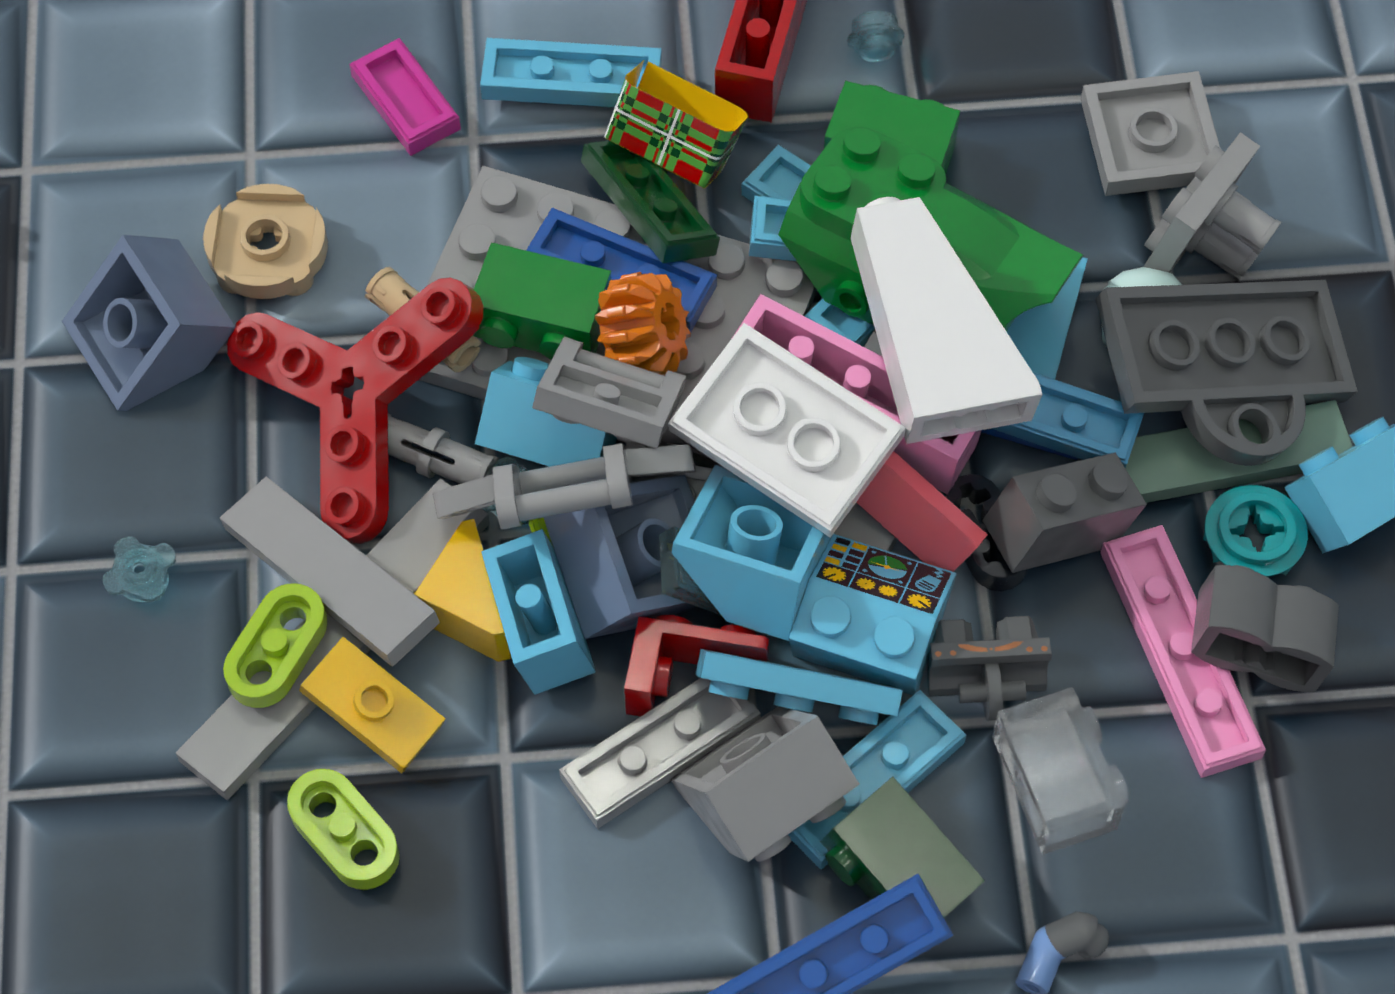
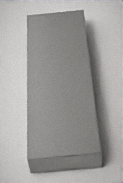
M700 678L559 769L560 779L595 827L599 829L669 783L670 779L761 718V713L749 697L748 700L710 693L708 691L711 680Z

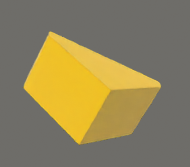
M470 519L460 523L414 595L435 610L440 623L434 630L500 662L511 659L510 650L481 551H483L476 523L474 519Z

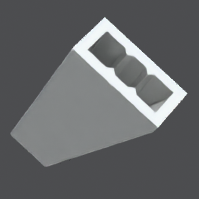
M883 197L868 203L865 207L857 208L851 233V242L900 423L906 427L904 436L906 444L1032 421L1043 395L1040 383L921 198L899 200L895 197Z

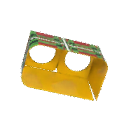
M643 60L625 76L604 138L705 189L724 169L748 115L740 107L649 61L638 88H636L644 63Z

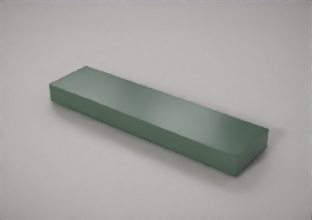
M1336 400L1306 405L1305 422L1298 438L1279 456L1267 463L1243 466L1224 461L1206 450L1195 439L1188 428L1136 437L1125 469L1145 502L1148 503L1301 474L1303 472L1299 464L1321 451L1333 446L1339 455L1353 446ZM1239 419V428L1244 437L1253 443L1261 444V434L1257 427L1247 420Z

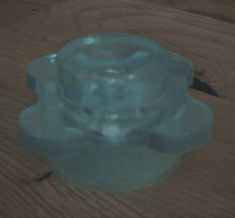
M131 536L117 541L113 548L116 555L112 569L106 572L102 579L106 591L111 595L123 594L126 598L135 602H154L159 600L165 594L169 582L168 568L172 567L176 562V554L173 548L166 543H160L156 546L140 544L135 537ZM144 565L145 570L138 574L134 572L136 566Z

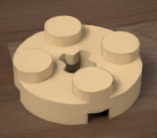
M279 184L253 185L236 192L237 200L229 203L223 210L220 204L214 209L205 225L203 243L209 266L216 275L218 284L224 291L249 298L271 299L285 295L299 296L312 287L315 274L324 264L328 250V239L322 215L317 208L315 210L313 206L305 202L303 194L294 188ZM269 232L274 233L276 242H279L276 246L266 250H259L256 246L250 245L251 242L261 241L263 234Z

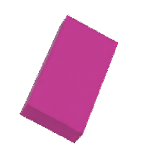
M400 38L349 64L351 76L410 156L461 130L459 116Z

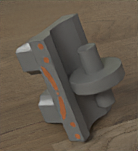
M1030 616L1005 617L997 622L996 640L973 641L971 623L966 622L964 619L940 620L936 630L935 643H930L927 673L929 696L958 695L959 703L983 702L986 721L1001 720L1003 701L1026 700V692L1046 691L1048 662L1051 661L1052 656L1050 638L1038 637Z

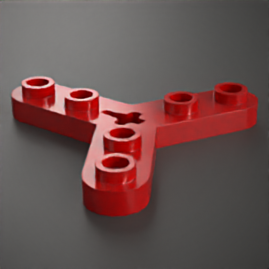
M449 277L440 278L430 283L348 350L268 314L259 312L245 315L235 324L236 328L228 338V356L231 363L239 370L320 407L321 518L325 524L349 543L363 544L373 540L382 531L387 522L389 511L388 404L468 341L481 324L483 304L480 295L460 280ZM354 377L364 381L363 389L354 392L353 400L344 396V389L353 386Z

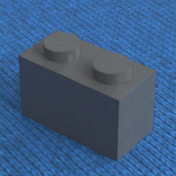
M1115 452L1013 476L982 521L1011 572L1014 573L1100 551L1104 542L1121 538L1147 503Z

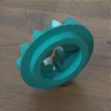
M1245 485L1224 492L1213 502L1206 515L1203 540L1208 542L1212 551L1213 563L1221 561L1224 565L1245 566L1269 578L1280 573L1286 576L1291 568L1302 558L1307 545L1308 530L1300 509L1287 496L1269 487ZM1250 515H1252L1253 524H1256L1259 533L1270 534V536L1265 537L1261 552H1257L1256 547L1252 546L1250 538L1239 537V535L1244 534Z

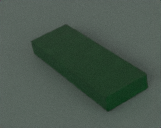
M610 140L584 144L581 163L663 264L716 256L720 237L662 167Z

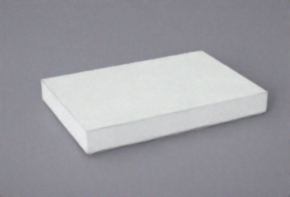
M745 323L742 324L668 423L671 433L830 538L903 439L906 427Z

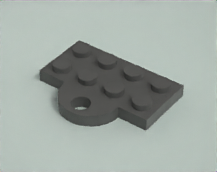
M1326 280L1106 287L1095 298L1124 414L1181 411L1183 419L1195 439L1210 453L1229 463L1254 466L1273 460L1292 445L1300 435L1305 422V404H1316L1336 400L1337 403L1346 402L1358 392ZM1239 419L1247 420L1257 427L1261 434V444L1253 443L1244 437L1239 428Z

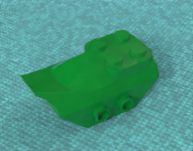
M865 127L844 129L832 138L804 174L786 211L778 234L825 302L839 308L850 316L858 317L872 325L874 323L852 246L851 233L857 208L865 207L868 203L879 198L895 197L899 200L921 198L1006 331L1014 319L1023 312L1036 306L1052 303L1084 256L994 207L947 184L945 170L939 162L930 156Z

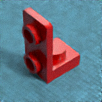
M660 615L655 619L639 617L624 686L626 714L641 717L654 708L656 696L668 697L674 661L697 665L700 649L768 662L769 638L757 635L753 630L739 625H726L716 629L693 625L689 620L675 615Z

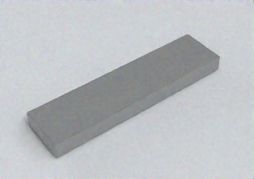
M268 477L262 479L220 517L226 531L288 582L312 588L320 596L327 614L392 667L440 623L435 610Z

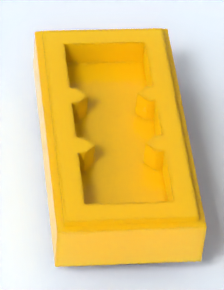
M342 637L304 680L299 689L303 695L401 774L441 728L446 719L345 637Z

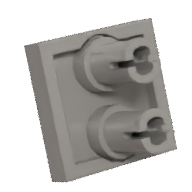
M1240 132L1225 152L1216 145L1195 172L1194 179L1187 188L1183 187L1162 215L1161 222L1145 242L1144 246L1151 250L1152 254L1144 267L1171 272L1186 251L1192 254L1195 250L1228 272L1238 282L1241 280L1282 223L1278 219L1275 220L1236 191L1239 187L1236 185L1237 181L1260 148L1257 143Z

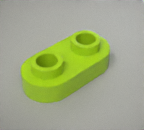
M290 583L271 590L264 597L229 651L223 667L224 677L231 694L241 704L252 708H265L281 701L288 694L319 645L327 629V615L320 596L312 588L302 584ZM301 618L305 620L304 625L297 630L292 631L284 628L285 624L291 619ZM267 671L272 674L270 679L263 684H253L250 682L252 676L258 672Z
M331 769L309 771L294 782L287 798V807L292 822L298 832L335 875L349 887L361 890L376 888L387 882L395 873L399 863V849L395 835L351 782L341 773ZM330 802L336 805L334 812L327 817L320 818L313 815L314 809L321 803ZM369 849L377 853L376 859L369 865L362 866L354 862L355 856L360 851Z

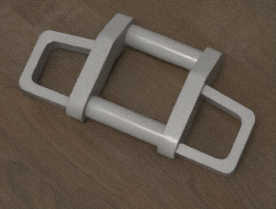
M620 443L604 446V457L520 472L519 467L514 464L493 467L492 475L433 492L437 519H447L495 505L500 529L504 530L522 526V521L607 505H612V509L632 506L630 483H633L632 478L696 472L692 448L690 445L662 446L657 449L653 447L626 449V446Z

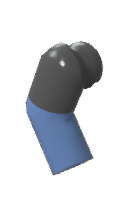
M1077 911L1039 928L1033 937L1015 983L1022 990L1030 994H1048L1061 960L1076 953H1079L1083 958L1099 957L1108 946V930L1105 926L1098 923L1095 915Z

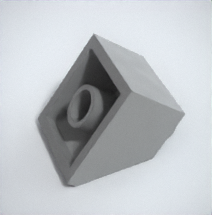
M777 706L670 779L677 791L730 854L748 862L753 858L756 861H764L778 854L791 842L789 833L809 819L812 823H817L834 815L846 804L843 796L860 785L817 715Z

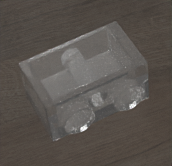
M1071 687L998 711L992 738L1042 855L1116 831L1124 812L1125 804L1129 801L1128 789L1119 768L1116 765H1107L1099 747L1102 744V732L1098 719L1091 707L1082 708L1074 688Z

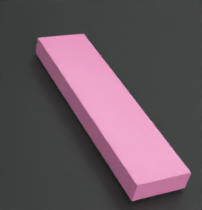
M1163 525L1104 542L1100 552L1200 777L1204 778L1262 759L1266 751L1265 746L1230 670L1211 665L1191 652L1197 599Z

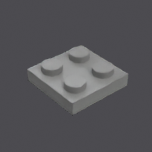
M1199 71L1083 85L1081 103L1105 196L1188 186L1194 179L1195 172L1216 145L1220 148Z

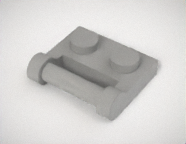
M564 337L537 386L532 408L551 414L556 419L565 423L582 424L613 434L623 442L644 444L657 449L670 418L679 404L686 376L667 370L665 376L583 350L582 342Z

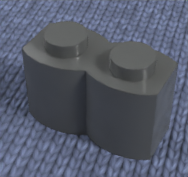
M1216 565L1198 591L1191 652L1201 660L1223 669L1238 672H1254L1261 679L1281 688L1300 692H1315L1334 668L1339 605L1331 598L1312 588L1301 585H1277L1268 577L1245 566Z

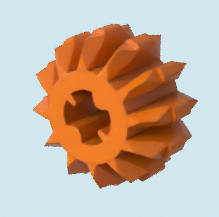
M641 272L625 274L619 279L610 280L607 290L599 293L598 302L601 312L596 314L594 319L600 325V335L597 341L603 343L605 357L664 376L667 370L676 372L680 361L687 359L688 349L685 340L691 337V332L686 325V317L689 311L683 309L681 304L682 293L679 288L672 287V282L667 274L654 275L653 273L642 274Z

